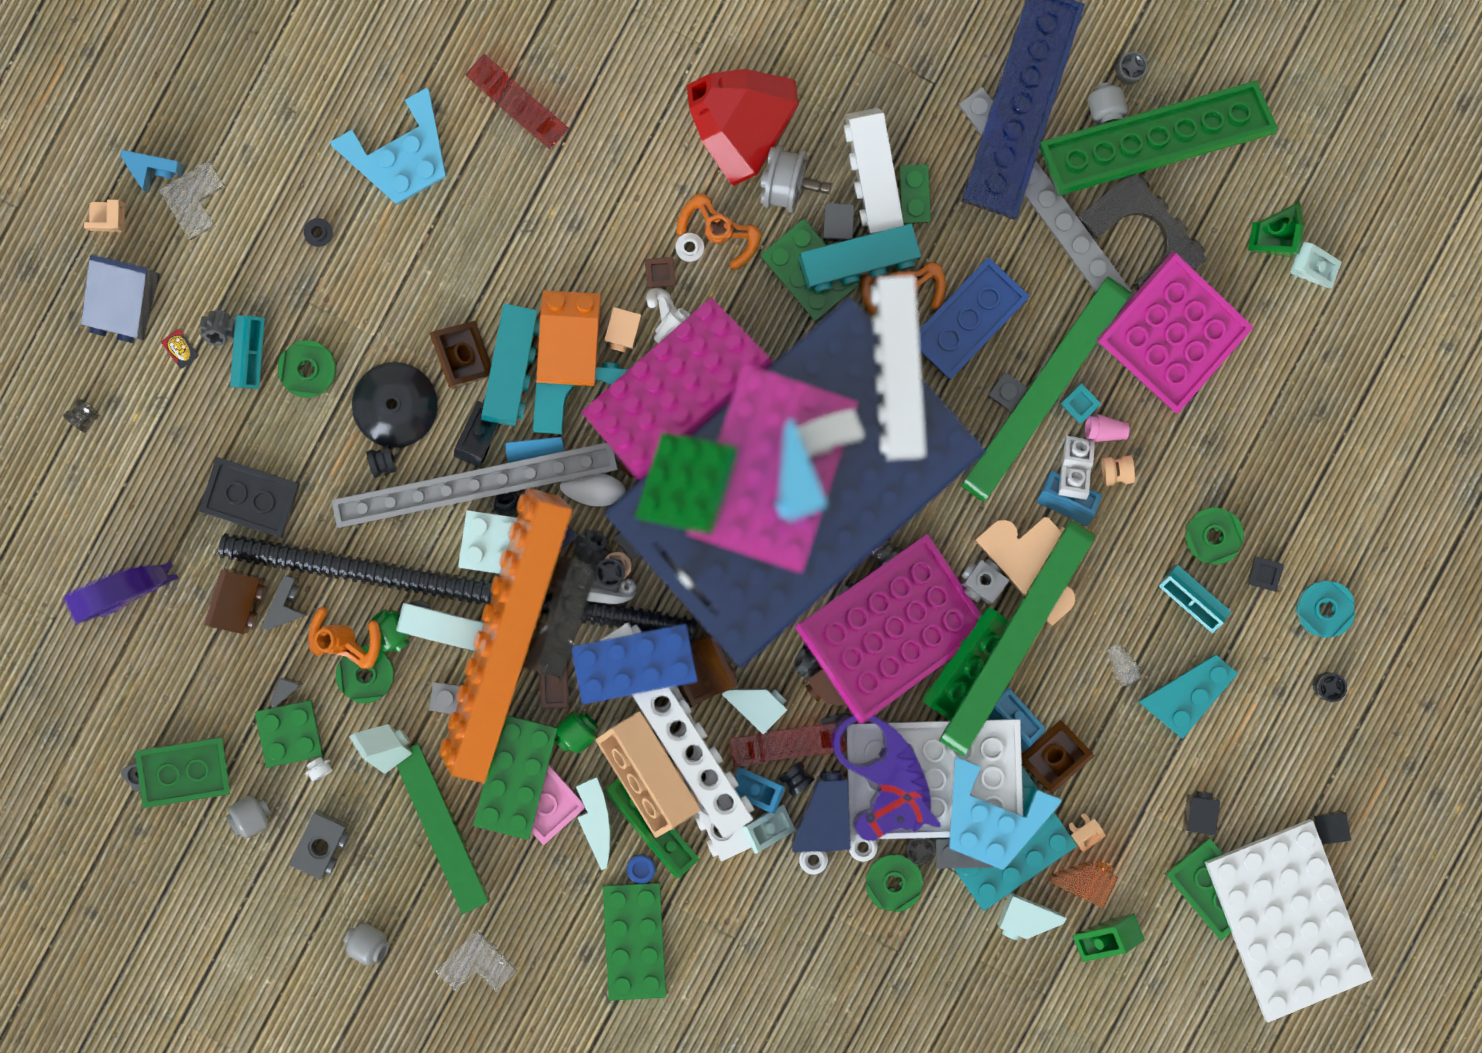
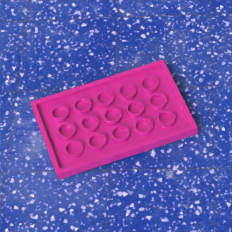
M710 297L581 413L640 481L650 471L662 432L690 437L732 400L744 364L766 370L773 362L716 301Z
M744 364L718 443L732 445L738 448L739 451L713 535L688 531L687 535L802 573L822 511L790 524L787 523L786 518L780 519L775 502L778 499L777 488L782 429L786 422L793 419L797 428L835 413L854 409L855 412L858 402ZM844 444L834 446L831 452L808 457L825 500Z
M926 534L797 624L795 628L861 724L950 660L960 648L962 641L974 629L982 614L972 599L964 593V587L929 535Z

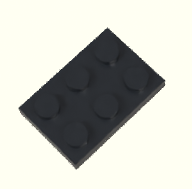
M216 457L199 512L283 538L300 483Z

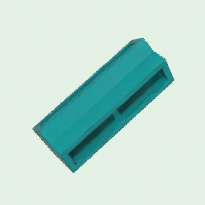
M235 315L230 387L259 389L265 317Z
M1174 565L1159 584V587L1211 633H1214L1231 614V611L1179 565Z

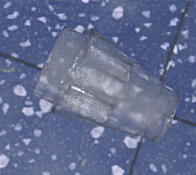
M1122 643L1106 650L1115 681L1119 682L1121 687H1125L1142 678L1139 672L1142 669L1123 647Z

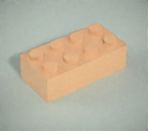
M640 711L595 740L655 838L701 811L696 795L691 790H688L683 782L682 772L677 766H673L668 757V750L661 741H658L653 733L652 725Z

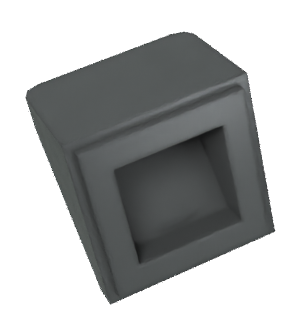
M287 677L278 679L270 706L276 707L283 703L304 683Z

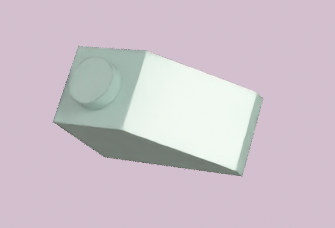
M734 688L722 693L762 734L787 711V707L783 705L787 700L776 689L770 692L767 688Z
M389 724L357 732L350 736L361 757L384 774L413 754L407 746L410 743L407 735L402 729L396 730Z
M1010 893L997 924L1003 929L1002 934L1011 939L1018 940L1019 936L1028 939L1064 924L1066 917L1062 913Z

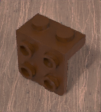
M712 635L690 643L697 682L678 685L682 697L689 707H693L714 695L732 690L738 686L735 670L728 664L724 656V649Z

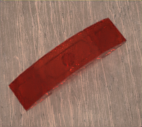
M483 54L465 74L492 101L549 150L569 130L561 120L527 93L487 55Z
M837 723L803 726L765 732L764 734L757 733L730 738L733 766L741 767L774 760L834 753L831 737ZM844 731L840 739L841 752L847 751Z

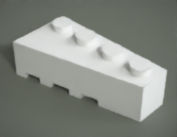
M879 108L845 114L846 125H843L846 142H850L852 153H849L851 170H856L858 181L854 182L857 199L861 198L863 209L859 210L862 227L867 226L869 233H875L904 226L884 112Z

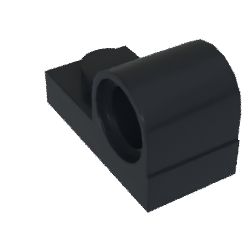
M477 401L455 446L454 457L481 468L499 423L481 420L484 403Z

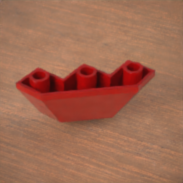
M739 69L709 73L686 85L689 110L700 138L730 184L735 186L758 175L769 156L771 147L775 146L799 106L796 81L782 76Z

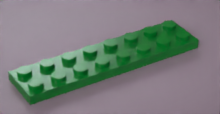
M1255 80L1041 141L1039 149L1056 191L1060 196L1276 134L1278 127L1259 84Z

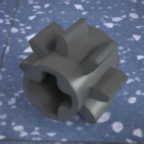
M209 311L208 317H201L199 328H201L200 336L204 337L205 341L211 345H225L227 338H234L235 327L233 326L235 320L231 319L230 315L225 311Z
M586 529L583 534L579 533L573 541L577 545L573 552L585 564L592 563L595 566L609 554V551L606 549L609 541L598 530L590 531Z

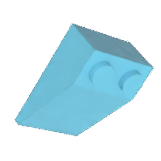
M793 419L787 421L782 429L777 488L778 499L775 502L780 519L786 518L788 524L818 513L827 506Z

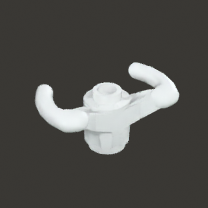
M652 288L647 292L646 301L650 308H655L659 302L662 322L655 330L656 335L654 339L657 343H660L686 320L690 314L682 308L677 310L673 305L670 294L664 289Z

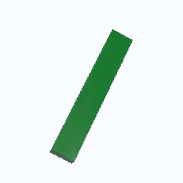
M417 743L409 747L413 754L396 766L463 915L488 903L490 897L468 853L467 844L422 748Z

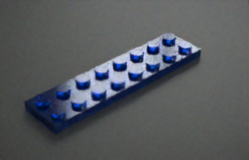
M1075 0L1024 1L961 202L1013 220L1017 219L1040 148V142L1047 126L1085 6L1084 3Z

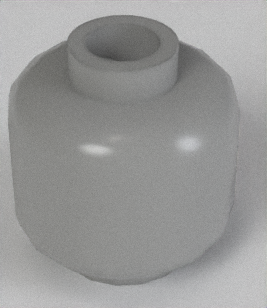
M1109 82L1097 85L1087 99L1093 121L1101 125L1126 117L1128 106L1123 89L1119 86L1111 85Z
M249 795L229 806V815L226 816V819L236 836L241 835L244 838H250L268 827L267 816L271 815V812L263 799L258 802L254 796Z
M366 923L360 924L356 928H351L344 939V943L347 944V955L366 966L380 963L389 949L386 934Z

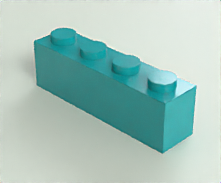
M908 224L802 252L798 260L807 291L815 289V292L819 293L832 289L831 284L843 282L845 286L859 282L860 276L870 274L871 278L886 275L888 274L887 269L898 267V271L915 267L914 262H917L921 255L913 226Z
M503 304L481 420L515 427L516 420L523 419L525 403L520 402L522 391L528 392L531 375L525 373L527 363L533 364L536 347H532L531 342L533 336H539L540 319H536L538 310Z

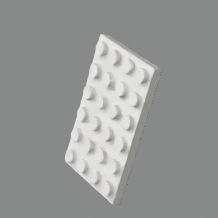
M1020 719L986 720L965 756L939 742L949 721L887 722L902 735L915 753L929 787L931 812L940 822L941 827L924 824L916 832L912 829H895L879 839L940 838L950 836L954 760L956 756L981 767L970 795L1023 816ZM851 723L847 727V760L854 763H866L875 757H880L878 754L882 747L884 748L885 746L883 745V735L879 726L875 723ZM848 769L850 840H863L855 831L853 820L860 811L870 808V801L878 789V784Z
M1306 820L1205 861L1265 1021L1271 1022L1372 980L1313 820Z

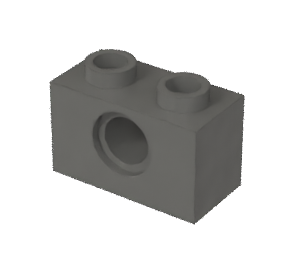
M320 810L314 812L289 865L320 880L325 874L331 875L338 859L333 857L338 848H344L350 833L346 832L349 824ZM317 839H324L328 843L329 848L326 853H321L316 849L315 842Z

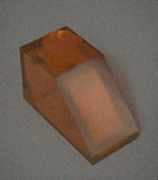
M1098 860L1097 864L1088 861L1053 873L1048 880L1052 884L1104 908L1119 877L1112 873L1114 867Z

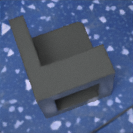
M825 203L823 241L844 242L852 239L854 205Z

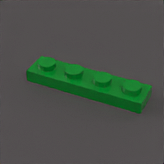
M619 778L604 790L605 794L676 879L680 878L700 860L675 828L657 838L654 837Z

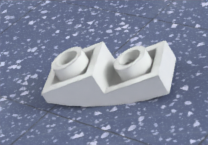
M854 409L835 413L797 427L808 457L831 452L834 446L861 441L864 437V432Z
M1072 436L1066 437L1058 495L1087 500L1090 488V473L1094 461L1095 442H1092V440Z

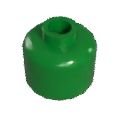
M383 609L370 620L377 621L381 634L380 649L384 652L392 651L393 649L395 652H399L409 643L407 639L409 634L396 631L400 614L395 610L387 611Z
M572 711L556 725V728H558V738L555 741L564 752L570 750L574 753H582L597 739L596 730L598 725L585 711L581 713Z

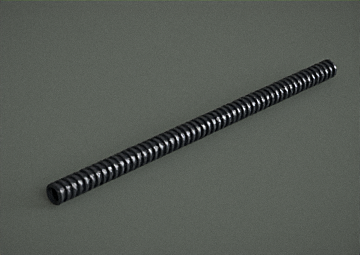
M228 533L222 535L219 543L218 554L220 558L228 556L229 560L237 558L238 561L242 562L245 559L247 563L255 561L256 565L264 563V566H269L272 564L273 568L281 566L284 570L289 567L291 571L299 569L301 573H304L306 570L308 574L317 572V576L325 574L326 577L330 578L333 575L335 579L343 577L345 581H348L350 578L352 582L361 580L362 584L370 582V585L373 586L375 583H378L379 587L387 585L389 589H392L393 586L397 590L405 588L406 592L414 590V593L417 594L419 591H422L423 595L432 593L434 597L439 594L441 598L449 596L450 600L458 598V601L461 602L463 599H466L467 603L476 601L478 605L481 602L485 603V605L490 604L493 595L491 593L493 581L485 583L483 579H480L478 582L476 578L467 580V576L458 578L456 574L451 577L449 573L441 575L439 571H436L435 574L432 573V570L423 572L422 568H418L417 571L411 566L409 569H406L405 565L397 567L395 563H392L391 566L388 565V562L379 564L378 560L370 562V559H365V561H362L361 557L353 559L350 555L345 558L344 554L335 556L334 552L326 554V551H321V553H318L317 549L309 551L306 547L301 550L299 546L291 548L289 544H286V546H282V543L274 545L273 541L265 543L262 539L257 542L255 538L247 540L245 536H242L240 539L238 535L230 537ZM555 592L545 594L539 616H542L544 613L547 617L555 615L556 619L564 617V620L567 621L569 618H572L573 622L582 620L583 624H586L587 621L591 622V625L599 623L600 627H604L605 624L611 629L613 626H616L618 629L629 622L631 626L637 624L639 629L644 632L686 624L690 643H692V640L694 641L697 625L696 618L692 617V620H689L687 616L678 618L677 614L672 617L669 616L670 613L661 615L660 611L652 613V610L648 609L647 612H644L643 608L634 610L633 606H630V609L625 608V605L617 607V604H612L611 606L607 603L600 604L599 602L572 600L571 595L568 598L564 597V594L556 596Z

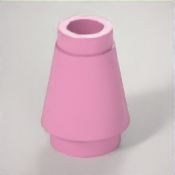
M1095 414L1094 416H1089L1086 420L1085 437L1091 439L1092 442L1127 440L1130 430L1129 423Z

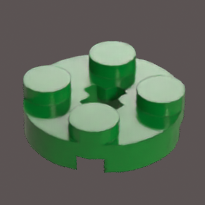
M302 340L294 343L281 354L277 371L280 381L290 393L298 397L313 398L329 390L335 380L337 368L332 352L318 342ZM306 361H311V366L315 367L314 373H310L309 377H304V372L299 369L300 366H305Z
M1210 507L1200 510L1193 515L1185 527L1186 546L1189 552L1203 563L1218 565L1232 560L1239 552L1238 550L1244 539V531L1239 519L1231 512L1222 508ZM1211 528L1215 531H1220L1222 536L1218 537L1219 543L1217 544L1207 539Z
M360 646L366 653L369 651V646ZM382 650L379 651L374 666L368 668V671L373 672V676L369 678L367 683L364 682L363 678H358L357 675L363 668L348 657L343 656L336 668L337 685L342 693L357 703H372L379 700L390 691L394 682L395 673L392 661L386 652Z
M900 853L886 854L879 857L871 864L866 873L868 896L881 909L901 912L912 907L920 897L923 884L921 871L913 860ZM892 875L895 878L901 877L902 880L899 882L900 888L898 890H895L894 887L887 888L886 885L889 883L888 877Z

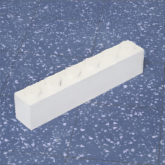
M915 276L880 277L877 279L875 286H871L872 304H877V316H873V333L879 336V345L874 348L875 363L880 364L881 375L876 376L877 393H882L883 405H878L879 423H884V435H880L881 453H886V460L922 459L925 456Z

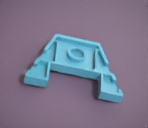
M428 88L405 99L419 126L373 153L366 154L353 130L330 142L334 149L396 205L447 177L431 93Z
M956 756L954 760L949 848L1004 870L1060 805L1062 800L1036 789L1024 817L974 797L970 793L981 767Z

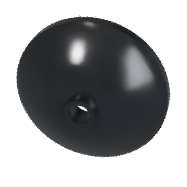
M388 362L373 367L362 376L353 393L352 413L358 428L369 440L381 446L389 444L391 448H401L418 442L430 431L437 417L438 398L432 382L422 371L406 363ZM390 399L397 401L395 409L391 410L388 408L387 403Z

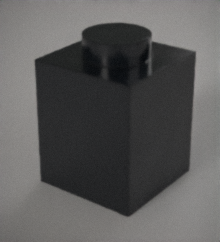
M1196 790L1195 795L1187 794L1182 828L1188 832L1216 835L1220 800L1213 798V793Z

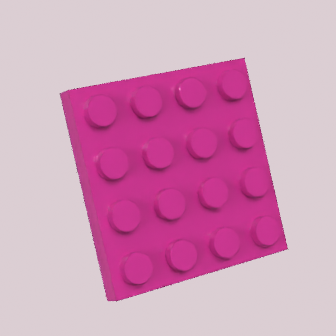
M1171 252L1096 340L1165 405L1178 414L1254 327L1179 255Z

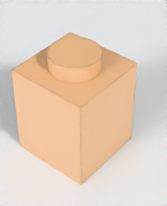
M613 307L604 340L610 344L609 349L626 353L627 348L634 349L642 320L641 314Z

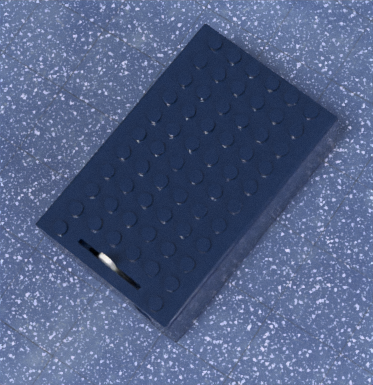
M850 296L765 370L858 402L855 414L864 432V437L861 441L844 444L826 498L827 506L822 510L802 573L688 536V530L635 518L648 474L604 512L607 518L741 669L986 453L982 445L921 378L925 456L922 459L886 460V453H881L880 435H884V423H879L878 405H883L882 393H877L876 376L881 375L880 364L875 363L874 348L879 345V336L873 333V322ZM732 400L695 431L690 438L718 443Z

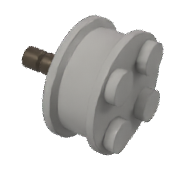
M780 145L776 148L771 147L768 157L769 171L764 170L761 180L763 190L760 203L764 204L765 208L770 209L772 205L788 208V212L794 214L802 189L830 195L832 183L805 178L807 151L802 150L800 154L784 151L783 146Z

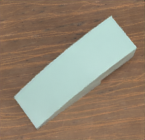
M403 603L396 631L475 651V635L478 631L482 630L484 622Z
M596 775L576 786L587 810L578 816V820L601 870L607 868L609 862L611 821L606 794L599 775Z

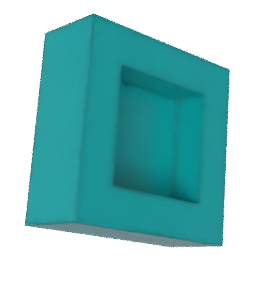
M1081 383L1060 405L1081 424L1101 403Z

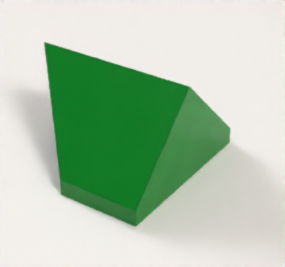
M1300 202L1259 222H1252L1248 250L1290 258L1300 254L1304 229Z

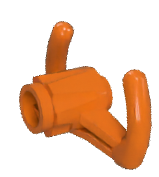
M701 193L692 197L682 208L677 220L676 234L678 236L686 234L691 214L695 209H700L705 219L706 238L711 243L720 245L725 244L730 239L748 240L746 249L738 257L730 261L729 266L732 270L739 269L754 256L761 239V231L755 225L746 226L734 223L728 217L715 211L709 196ZM708 211L710 212L711 215H713V216H711L710 218H709L708 213H707ZM733 229L741 231V233H733Z
M929 262L919 271L887 272L888 274L880 276H915L916 293L921 284L933 278L936 288L931 309L937 311L944 302L946 280L941 266L937 263ZM870 274L862 276L861 294L868 312L876 314L877 304H872L871 284L880 277L871 278Z
M319 607L309 627L308 642L310 651L317 656L323 655L325 652L346 656L363 669L373 667L381 646L378 622L370 621L368 624L370 646L369 651L366 653L355 643V634L349 626L328 625L321 628L328 610L325 607Z

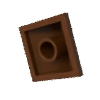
M476 321L429 333L449 388L454 390L489 377L491 362Z
M1059 720L1021 754V762L1045 789L1053 794L1095 755L1062 720Z

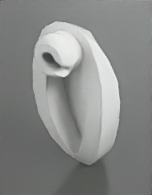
M602 473L562 481L560 484V489L566 496L590 506L612 505L626 493L622 482Z
M597 578L586 579L573 586L571 599L607 604L623 603L631 600L636 595V583L631 579H624L617 586L605 587L597 581Z

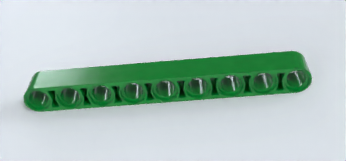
M1106 277L986 448V453L978 459L960 487L983 503L987 500L1098 342L1096 339L1113 321L1132 293L1111 277Z
M1072 520L1069 521L943 731L939 742L965 756L1093 543L1096 534Z

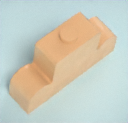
M1041 517L1017 538V529L1013 523L1006 520H998L991 523L973 540L992 562L1001 568L1000 571L1016 589L1025 596L1065 528L1061 527L1058 529L1048 517ZM1066 586L1048 616L1046 622L1049 625L1053 626L1074 606L1075 594L1071 588Z

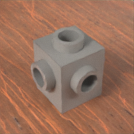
M987 559L986 562L980 560L976 564L970 562L961 575L965 578L961 584L966 588L964 593L976 602L981 599L989 605L994 603L1009 582V579L999 573L1001 568ZM981 576L985 579L984 585H982L980 582Z

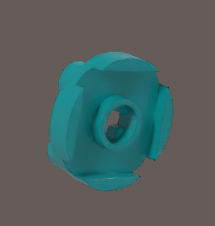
M1322 580L1310 584L1302 591L1295 611L1300 624L1310 634L1325 638L1335 637L1346 632L1352 625L1355 618V601L1351 592L1342 584ZM1330 602L1332 604L1330 610L1333 613L1330 616L1327 614L1321 616L1319 613L1321 611L1320 604Z

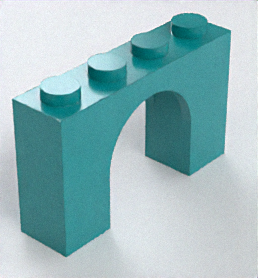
M602 362V367H596L595 380L612 385L629 369H619L618 363ZM536 380L534 433L564 434L566 401L570 392L577 385L537 383Z

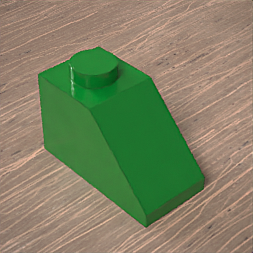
M1135 914L1112 918L1072 935L1083 962L1125 954L1145 941Z

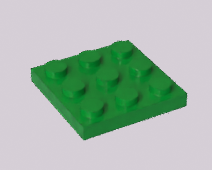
M662 432L635 518L712 536L739 449L732 445Z

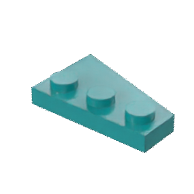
M1214 654L1186 671L1183 675L1161 686L1160 689L1138 700V702L1183 739L1238 673Z

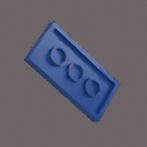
M988 257L918 330L919 351L951 380L1030 296Z
M686 624L571 647L582 704L697 682Z

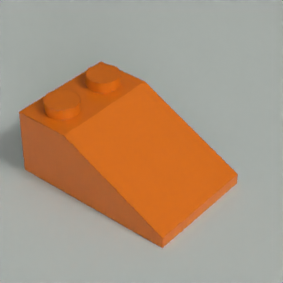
M543 290L537 383L595 386L601 320V294Z

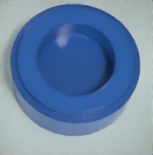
M635 855L628 862L627 874L635 883H647L655 875V862L648 855Z

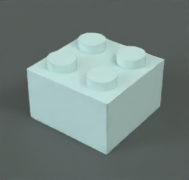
M467 510L458 568L499 574L502 567L500 566V557L503 550L508 548L510 542L508 538L509 529L512 522H516L517 517Z

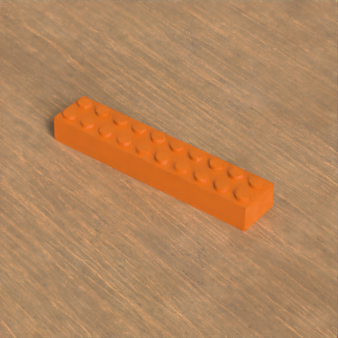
M528 487L525 495L522 494L518 500L517 511H519L516 522H512L508 533L510 542L507 550L504 549L500 557V566L502 567L499 577H495L492 582V599L490 604H486L482 615L484 624L482 630L478 631L475 635L474 648L476 649L473 658H469L465 667L467 677L464 685H460L456 698L458 705L456 711L450 714L448 728L450 730L447 739L444 738L442 740L439 754L451 776L485 783L572 513V509L560 496Z

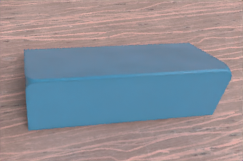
M563 437L505 443L508 463L565 451Z
M1051 470L1038 496L1037 503L1088 526L1096 514L1103 495L1090 488L1087 500L1058 495L1060 474Z
M1009 687L1004 690L989 715L990 720L1020 719L1021 752L1029 748L1046 731V728Z

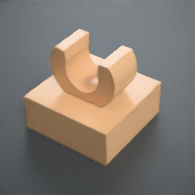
M1083 813L1081 817L1085 825L1081 828H1076L1071 822L1069 823V828L1073 833L1071 835L1081 851L1085 852L1106 835L1095 818L1090 820Z

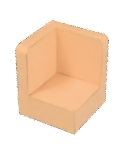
M120 200L91 202L89 222H84V228L89 231L125 232V203Z

